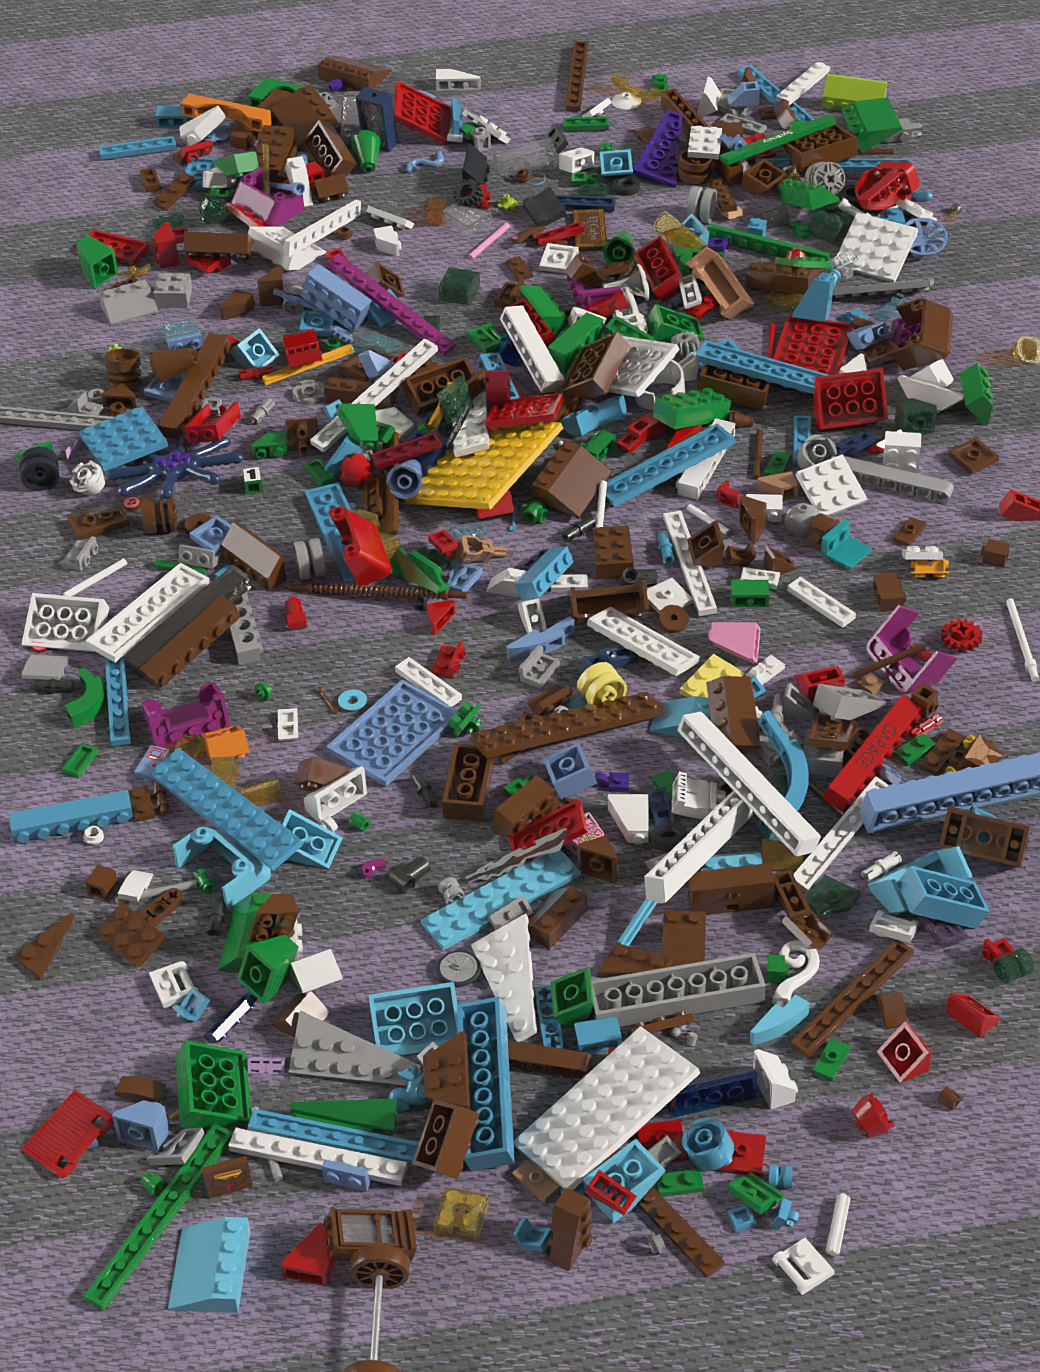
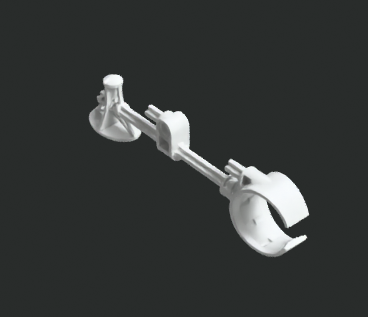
M636 264V269L628 276H620L616 282L603 283L602 288L619 286L620 291H623L629 304L627 309L630 315L623 316L622 311L615 310V313H612L613 317L616 315L647 333V323L644 316L639 313L633 294L642 296L645 301H648L649 286L643 268L640 264ZM671 359L651 384H674L676 386L671 389V395L677 392L686 393L683 369L676 361ZM644 391L642 395L635 397V402L642 408L654 410L655 395L652 392Z

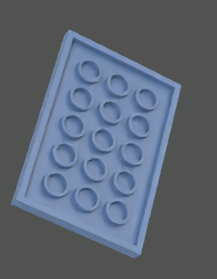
M402 679L326 746L327 752L354 768L362 766L367 776L387 786L451 728L448 721L455 713L461 718L462 716L458 710Z

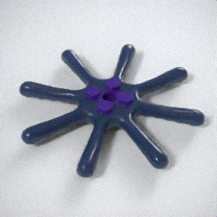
M180 435L177 438L175 451L170 452L169 455L148 454L136 460L150 464L112 468L107 471L106 477L112 481L120 478L140 477L119 487L118 495L122 497H127L131 493L137 492L138 489H142L144 486H148L150 483L161 479L165 482L161 488L160 496L164 499H169L172 497L177 478L182 480L190 476L205 483L216 485L220 482L218 474L198 468L212 467L214 465L220 466L223 464L229 465L231 463L239 464L244 460V456L240 452H230L206 457L230 445L231 441L226 436H222L220 441H213L195 451L185 452L188 445L186 435Z

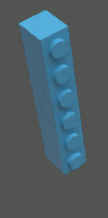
M128 790L9 813L14 843H24L37 838L45 839L48 836L57 834L65 835L68 832L78 830L85 831L90 826L106 827L109 824L126 823L129 820H134Z

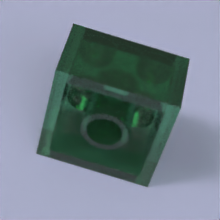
M829 204L811 215L808 232L835 245L847 235L855 217L837 208L835 205Z
M449 267L438 286L439 301L470 306L480 288V272Z

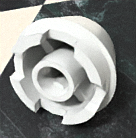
M91 460L86 464H78L71 472L73 477L70 483L73 489L87 496L99 493L105 485V477L100 465Z

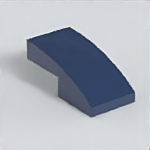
M666 787L646 790L645 793L648 794V805L655 827L664 823H675Z

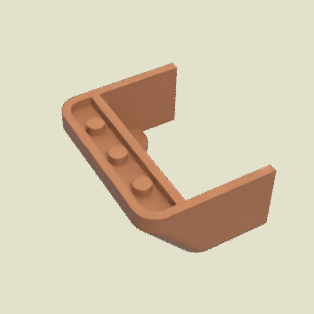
M705 247L686 262L693 269L691 272L695 278L703 280L716 298L721 308L719 312L724 318H733L755 305L722 257L712 249Z

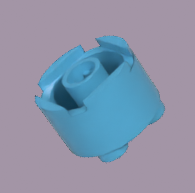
M710 1117L701 1118L690 1125L691 1128L687 1133L684 1132L682 1145L693 1164L701 1172L716 1170L732 1162L734 1143L720 1121H715L714 1118Z

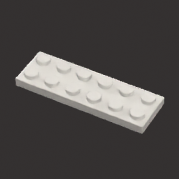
M486 392L480 393L468 403L471 410L454 440L455 457L490 449L489 428L486 429L485 420L488 416ZM463 408L453 416V427Z
M612 607L592 616L587 621V626L593 628L596 632H600L610 640L623 645L624 648L630 649L640 657L651 661L654 665L665 669L672 675L677 676L699 662L700 657Z

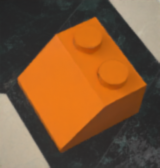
M239 725L200 734L208 759L211 762L222 763L228 757L233 756L234 759L245 756V753L249 752L245 731Z

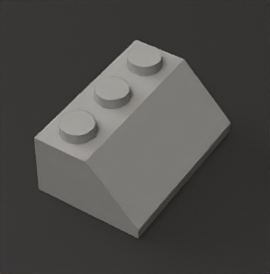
M146 280L99 292L101 307L111 325L158 312L151 288Z

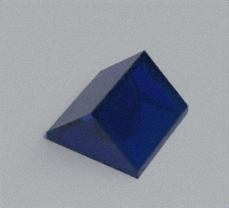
M505 329L500 339L498 353L505 364L513 367H522L523 360Z

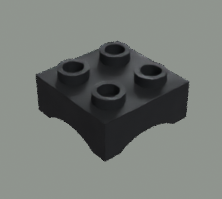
M550 186L539 194L523 200V208L536 226H547L566 216V208L557 199Z

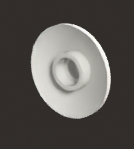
M625 92L614 96L612 104L616 108L630 110L641 104V98L636 94Z

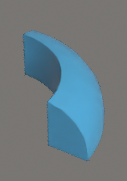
M624 395L603 400V402L596 404V407L593 404L586 406L576 412L575 415L571 413L561 419V424L569 434L583 436L595 428L625 419L627 410Z

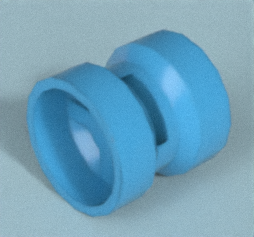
M769 1164V1184L774 1188L783 1186L784 1188L791 1189L792 1165L778 1167L776 1164Z

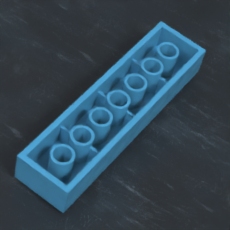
M500 997L458 1004V1033L464 1031L467 1035L470 1110L479 1113L477 1126L473 1131L470 1147L466 1152L464 1160L471 1171L515 1164L506 1009Z

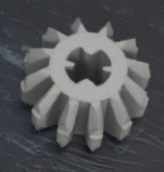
M681 332L671 338V344H677L680 349L676 356L681 355L684 357L687 353L699 349V338L694 332Z

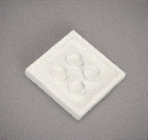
M843 454L800 470L795 474L810 503L819 513L830 516L868 500Z

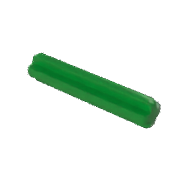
M156 559L154 568L170 572L180 563ZM184 564L205 576L206 567Z

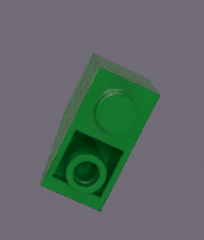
M286 431L268 432L251 445L253 459L288 456Z

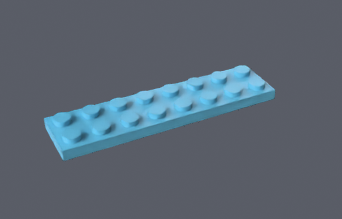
M561 850L544 854L525 863L523 867L510 871L465 897L421 919V925L444 951L491 925L488 916L520 895H524L530 904L581 876V871Z

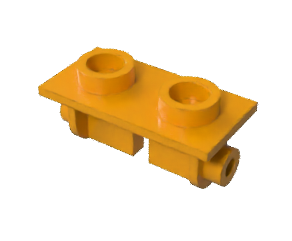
M925 559L911 561V568H914V572H910V574H915V577H926V574H933V577H945V574L950 573V571H945V568H949V561L945 559L931 560V566H928V560Z

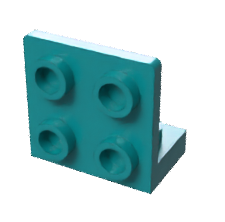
M844 519L822 537L821 554L851 570L872 552V548L849 536L850 522Z

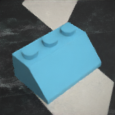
M753 851L714 854L698 871L763 864L761 853Z

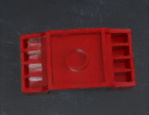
M315 328L282 336L290 368L323 361Z

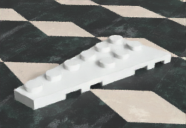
M526 914L471 944L495 997H500L506 1009L507 1023L517 1042L523 1041L537 1033L536 1013L533 1005L531 952L529 951L530 934L527 925L529 921Z

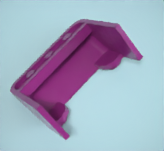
M262 167L253 170L240 179L231 201L232 204L236 202L243 206V210L253 213V217L261 219L266 227H277L305 210L303 194L296 195L293 193L288 196L278 192L273 196H269L260 191L265 187Z
M898 605L867 643V652L875 662L907 650L906 648L912 641V633L908 627L918 616L919 613L917 611ZM936 650L922 668L910 656L883 667L881 670L898 691L909 694L914 692L922 683L927 686L938 683L957 658Z

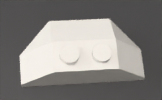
M905 375L898 377V381L908 400L914 402V405L924 408V406L930 407L931 411L940 413V411L946 410L965 400L964 393Z

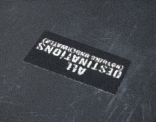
M467 403L444 444L448 452L471 410Z

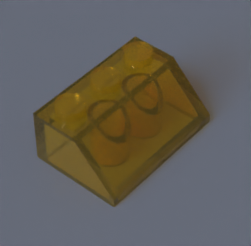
M663 210L652 224L657 229L655 232L662 238L665 235L664 240L672 246L702 250L708 247V245L666 210Z

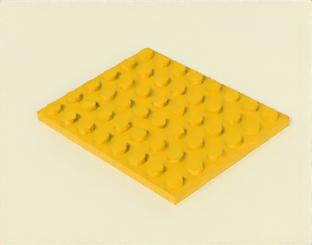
M538 422L532 426L521 424L515 428H509L508 426L498 430H491L489 428L490 449L460 457H455L453 444L449 452L446 451L422 477V487L418 494L404 499L405 504L491 510L563 429L560 422L549 424Z

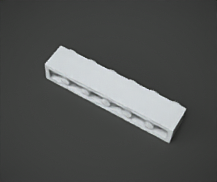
M523 306L505 307L500 320L540 392H556L564 382L563 375Z
M715 418L712 425H709L711 427L718 423L733 437L735 436V423ZM727 449L682 472L681 478H678L676 482L678 495L698 500Z

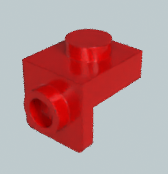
M989 938L984 940L982 954L994 967L1016 957V951L1005 938L993 943Z

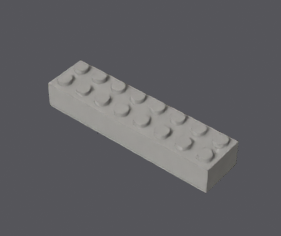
M749 953L591 980L594 1006L591 1011L594 1020L617 1017L619 1027L640 1022H650L662 1016H665V1019L673 1018V1014L680 1011H686V1014L692 1012L697 1014L765 1002L766 985L756 954Z

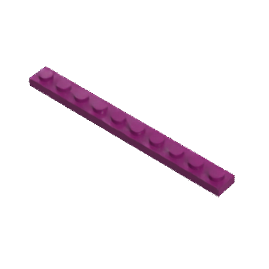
M339 253L327 260V266L415 335L422 340L425 338L437 345V352L445 355L455 348L456 344Z

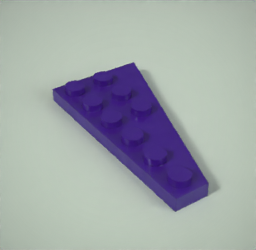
M671 110L666 112L633 168V174L676 188L682 114Z

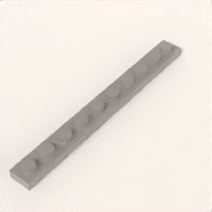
M0 406V423L84 430L87 427L114 418L111 416ZM152 420L159 429V421Z

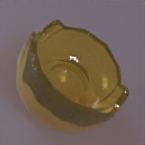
M196 733L192 736L184 735L174 748L175 751L180 748L196 761L202 758L205 750L202 738Z

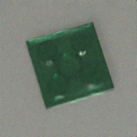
M462 376L457 377L437 394L447 424L452 425L457 421L466 403L470 409L474 407L465 378Z

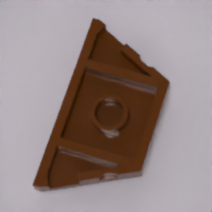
M462 1031L423 1058L424 1097L430 1102L436 1099L470 1110L467 1035Z

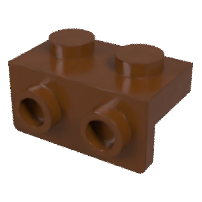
M520 277L517 283L506 281L494 300L495 306L505 308L520 301L522 294L518 287L526 285L524 284V278Z
M556 684L529 700L527 704L534 714L540 716L548 715L559 705L563 706L568 703L573 690L569 685L561 689Z

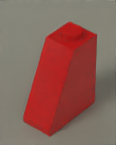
M319 1223L282 1261L281 1270L284 1278L323 1286L328 1285L336 1260H330L329 1250H326L325 1244L328 1234L327 1230H324L323 1224Z

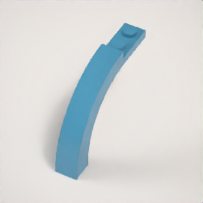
M768 710L762 713L758 724L783 761L788 780L785 799L798 812L808 788L809 773L807 761L797 739L789 741L788 735L783 732L776 717ZM759 819L757 826L764 837L768 839L775 837L776 835Z

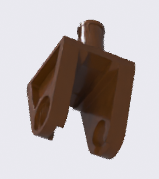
M317 416L301 419L286 418L289 451L299 450L300 454L306 455L310 449H317L310 442L319 432Z

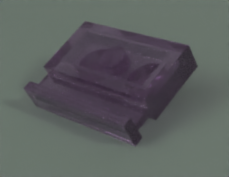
M919 915L917 921L942 948L957 945L960 941L964 942L968 938V935L958 924Z

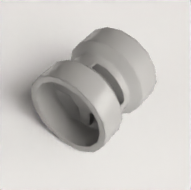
M453 877L444 879L438 886V890L444 896V901L447 905L465 897L463 890L459 888L458 881Z

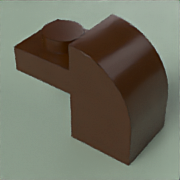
M823 513L817 514L810 524L812 528L804 544L821 551L822 537L841 521Z

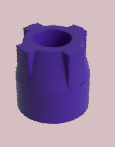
M340 78L328 82V87L334 93L342 90L343 84Z

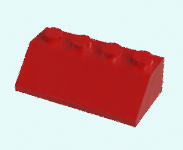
M660 235L634 254L643 268L653 292L661 302H664L676 294L682 274L665 240Z

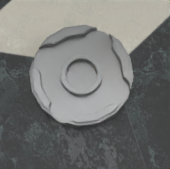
M316 380L300 381L295 388L293 387L292 396L298 403L314 404L325 397V386L321 382L317 383Z

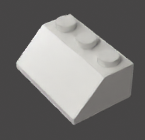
M362 766L352 768L329 784L304 797L305 810L320 824L321 819L327 816L331 817L365 796L367 789L364 768Z

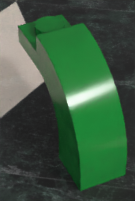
M85 667L79 669L78 674L86 692L79 699L65 704L67 717L74 729L93 720L100 713L105 702V694L100 676L94 678L93 674H89Z

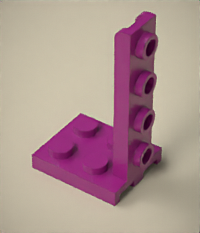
M566 273L567 282H569L570 290H572L573 298H575L576 307L579 306L580 309L620 291L619 286L584 290L582 283L572 280L568 273ZM613 315L606 317V319H612Z

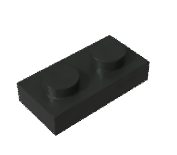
M556 124L545 135L557 154L561 153L569 144Z

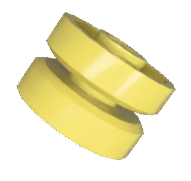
M600 662L590 666L582 673L577 682V689L588 704H598L605 700L614 701L625 696L627 685L611 664Z

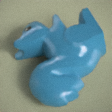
M410 1065L405 1070L397 1072L400 1077L408 1081L406 1089L395 1088L388 1096V1099L396 1100L397 1112L403 1113L408 1111L410 1105L422 1106L426 1103H431L424 1097V1075L422 1072L418 1076V1067L416 1065Z

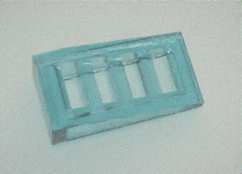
M483 522L450 527V534L457 542L462 535L475 536L479 539L491 534Z

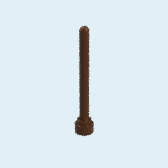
M299 140L295 141L287 159L295 157L301 144ZM286 162L282 171L276 174L274 178L275 183H283L288 178L285 171Z

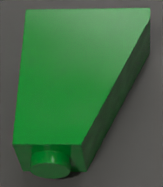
M340 404L337 414L350 437L361 449L366 451L376 449L378 432L375 404Z

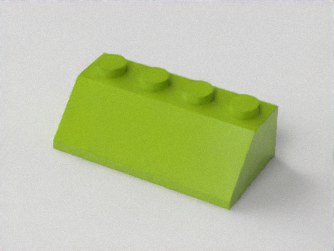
M827 74L822 108L842 111L841 109L855 101L886 98L887 82Z

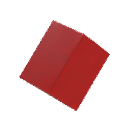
M951 992L948 997L946 1014L979 1038L1001 1020V1017L969 994Z
M907 1021L877 1050V1053L899 1083L929 1071L931 1052Z

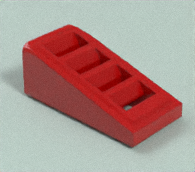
M598 1170L584 1191L592 1198L623 1216L637 1198L635 1194L601 1170ZM600 1182L604 1184L600 1190L596 1189ZM609 1187L611 1191L606 1196L603 1193ZM615 1192L620 1193L615 1201L611 1199ZM625 1196L628 1199L621 1207L618 1203Z

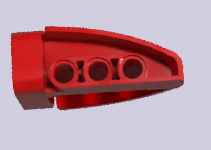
M881 162L872 170H867L859 178L855 187L856 197L860 206L866 210H882L896 206L898 199L905 201V199L911 198V193L920 186L915 166L911 162Z

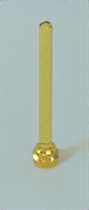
M264 143L262 145L263 191L270 196L269 146L267 143Z

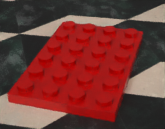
M788 314L773 359L827 375L839 374L849 344L847 333L852 332L853 327L850 326L851 323L831 320L824 322L796 318Z

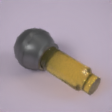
M955 203L951 206L950 222H953L957 214L961 213L962 206Z

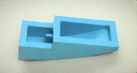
M795 994L783 1008L775 1004L750 1031V1044L757 1045L767 1042L793 1029L809 1015L810 1003Z

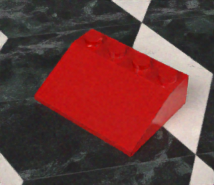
M883 368L814 377V417L816 428L827 429L888 420Z

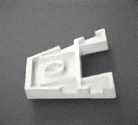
M395 407L375 411L376 421L392 425L396 429L395 431L399 433V440H402L415 428L414 423ZM382 442L377 443L376 449H373L375 452L382 451Z

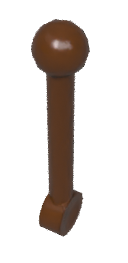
M318 687L317 693L322 695L331 708V713L337 714L339 710L332 705L324 693V688Z

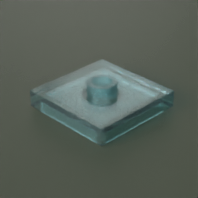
M192 318L160 325L166 339L199 332L198 326Z
M378 332L358 338L360 345L383 354L400 350L404 347V342Z

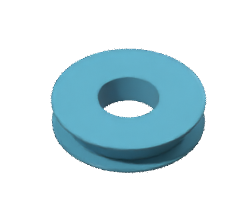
M355 689L343 692L338 698L339 705L349 711L358 710L367 702L365 693ZM352 698L358 700L354 704H350L347 702L349 699Z

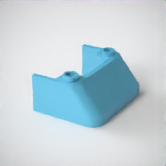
M199 827L172 846L178 868L209 846L233 864L232 873L236 878L222 887L225 907L227 909L233 907L234 904L266 883L271 877L268 866L219 830Z
M956 846L929 852L869 882L867 885L871 893L889 913L898 915L907 911L908 907L896 881L903 876L910 866L930 871L935 870V872L962 879L973 876L960 847Z

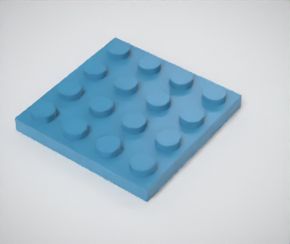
M143 407L135 408L130 412L120 414L112 419L102 421L99 424L79 431L81 439L104 472L168 447L167 440Z

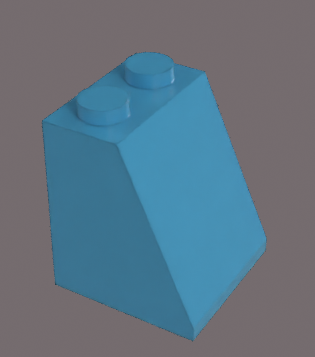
M830 273L818 275L796 307L792 317L825 322L830 316L835 277L831 276Z

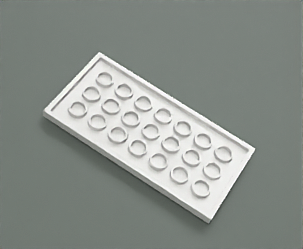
M640 1026L513 1141L514 1147L561 1187L573 1191L583 1181V1178L598 1168L700 1074L699 1069Z

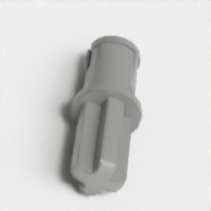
M268 398L262 405L257 406L256 411L249 417L250 423L258 425L265 416H268V411L275 405V401Z

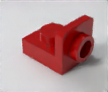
M726 480L717 488V502L737 509L740 503V492L729 489V481Z

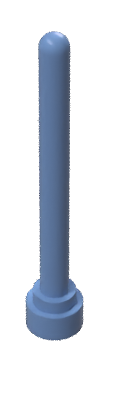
M294 182L293 184L265 183L266 188L288 190L296 195H302L305 192V185L301 182Z

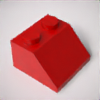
M165 222L154 233V241H152L153 249L157 253L154 254L155 262L161 268L180 264L175 236L170 223Z

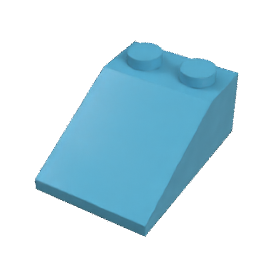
M693 696L661 702L660 704L665 708V715L653 718L649 732L684 738L677 731L683 715L702 712L711 721L708 698Z
M289 809L280 824L299 837L304 845L286 860L329 869L343 837Z
M635 1139L583 1178L584 1190L598 1170H601L637 1196L625 1213L627 1214L663 1175L665 1169ZM600 1182L596 1189L600 1190L604 1184ZM607 1187L603 1194L607 1196L611 1188ZM615 1192L611 1199L615 1201L620 1193ZM589 1196L613 1223L623 1217L620 1213ZM623 1196L618 1204L622 1207L628 1198Z

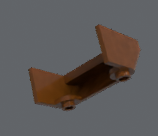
M918 298L896 306L898 313L907 326L921 322V332L911 335L907 341V346L891 351L902 371L942 360L949 355L953 325V313L950 308L924 298Z
M642 579L639 584L578 591H575V587H571L568 591L571 617L576 620L577 624L586 623L587 619L609 607L624 615H632V618L642 617L643 613L649 610L646 579Z

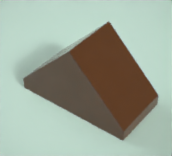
M123 383L101 394L104 407H110L113 403L120 402L128 409L137 408L135 394Z
M769 546L765 547L764 567L767 571L780 572L781 575L798 569L790 557Z
M894 990L874 994L886 1029L900 1027L907 1021L902 993Z

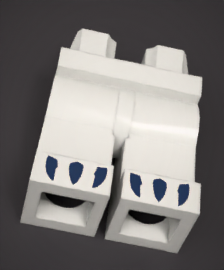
M679 771L673 782L672 813L704 819L725 799L726 792L718 790L717 783L715 782L709 783L704 780L687 778V773Z

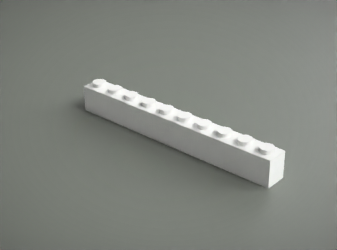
M702 712L683 715L677 731L795 856L815 852L821 836Z
M734 790L644 876L647 900H653L656 903H666L753 816V810Z

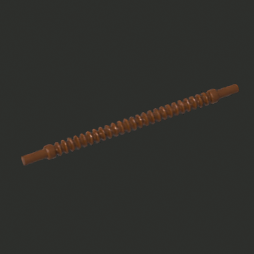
M313 582L289 584L290 591H306L309 594L314 592L316 594L319 592L321 594L324 592L328 594L330 592L331 595L334 593L336 595L339 593L341 595L344 593L348 595L350 593L352 596L355 593L356 596L359 594L361 596L364 594L366 596H369V594L374 596L375 594L376 597L379 595L381 597L384 595L386 597H389V595L394 597L395 595L396 598L399 596L401 598H404V596L406 598L410 596L414 598L416 596L417 599L419 597L422 599L425 597L427 599L430 597L435 599L436 597L437 600L440 598L442 600H448L449 598L467 599V592L449 591V589L435 593L428 589L425 590V588L420 590L419 587L416 589L414 587L411 589L409 587L406 589L401 587L400 589L399 586L396 588L394 586L391 588L389 586H386V588L381 586L380 588L378 585L376 587L374 585H371V587L369 585H366V587L361 585L359 587L358 584L356 586L353 584L351 586L349 584L345 586L344 584L340 586L336 584L334 586L333 583L330 585L328 583L325 585L321 583L319 585V583L314 584Z

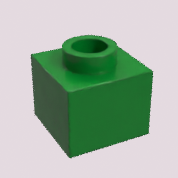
M768 954L766 983L781 984L784 981V977H788L789 964H785V955Z

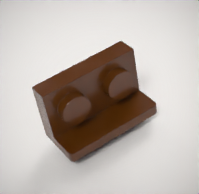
M813 912L810 915L793 920L788 915H785L781 921L808 949L824 948L833 935V932Z

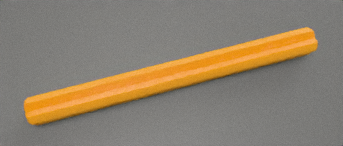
M351 344L321 354L323 361L292 368L286 367L262 376V382L268 385L350 355L354 353V348Z

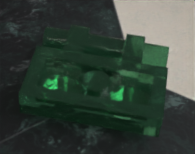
M172 214V216L168 217L159 216L156 219H152L155 232L165 222H169L172 229L187 227L184 214Z

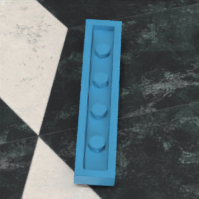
M174 136L99 146L101 160L177 149Z

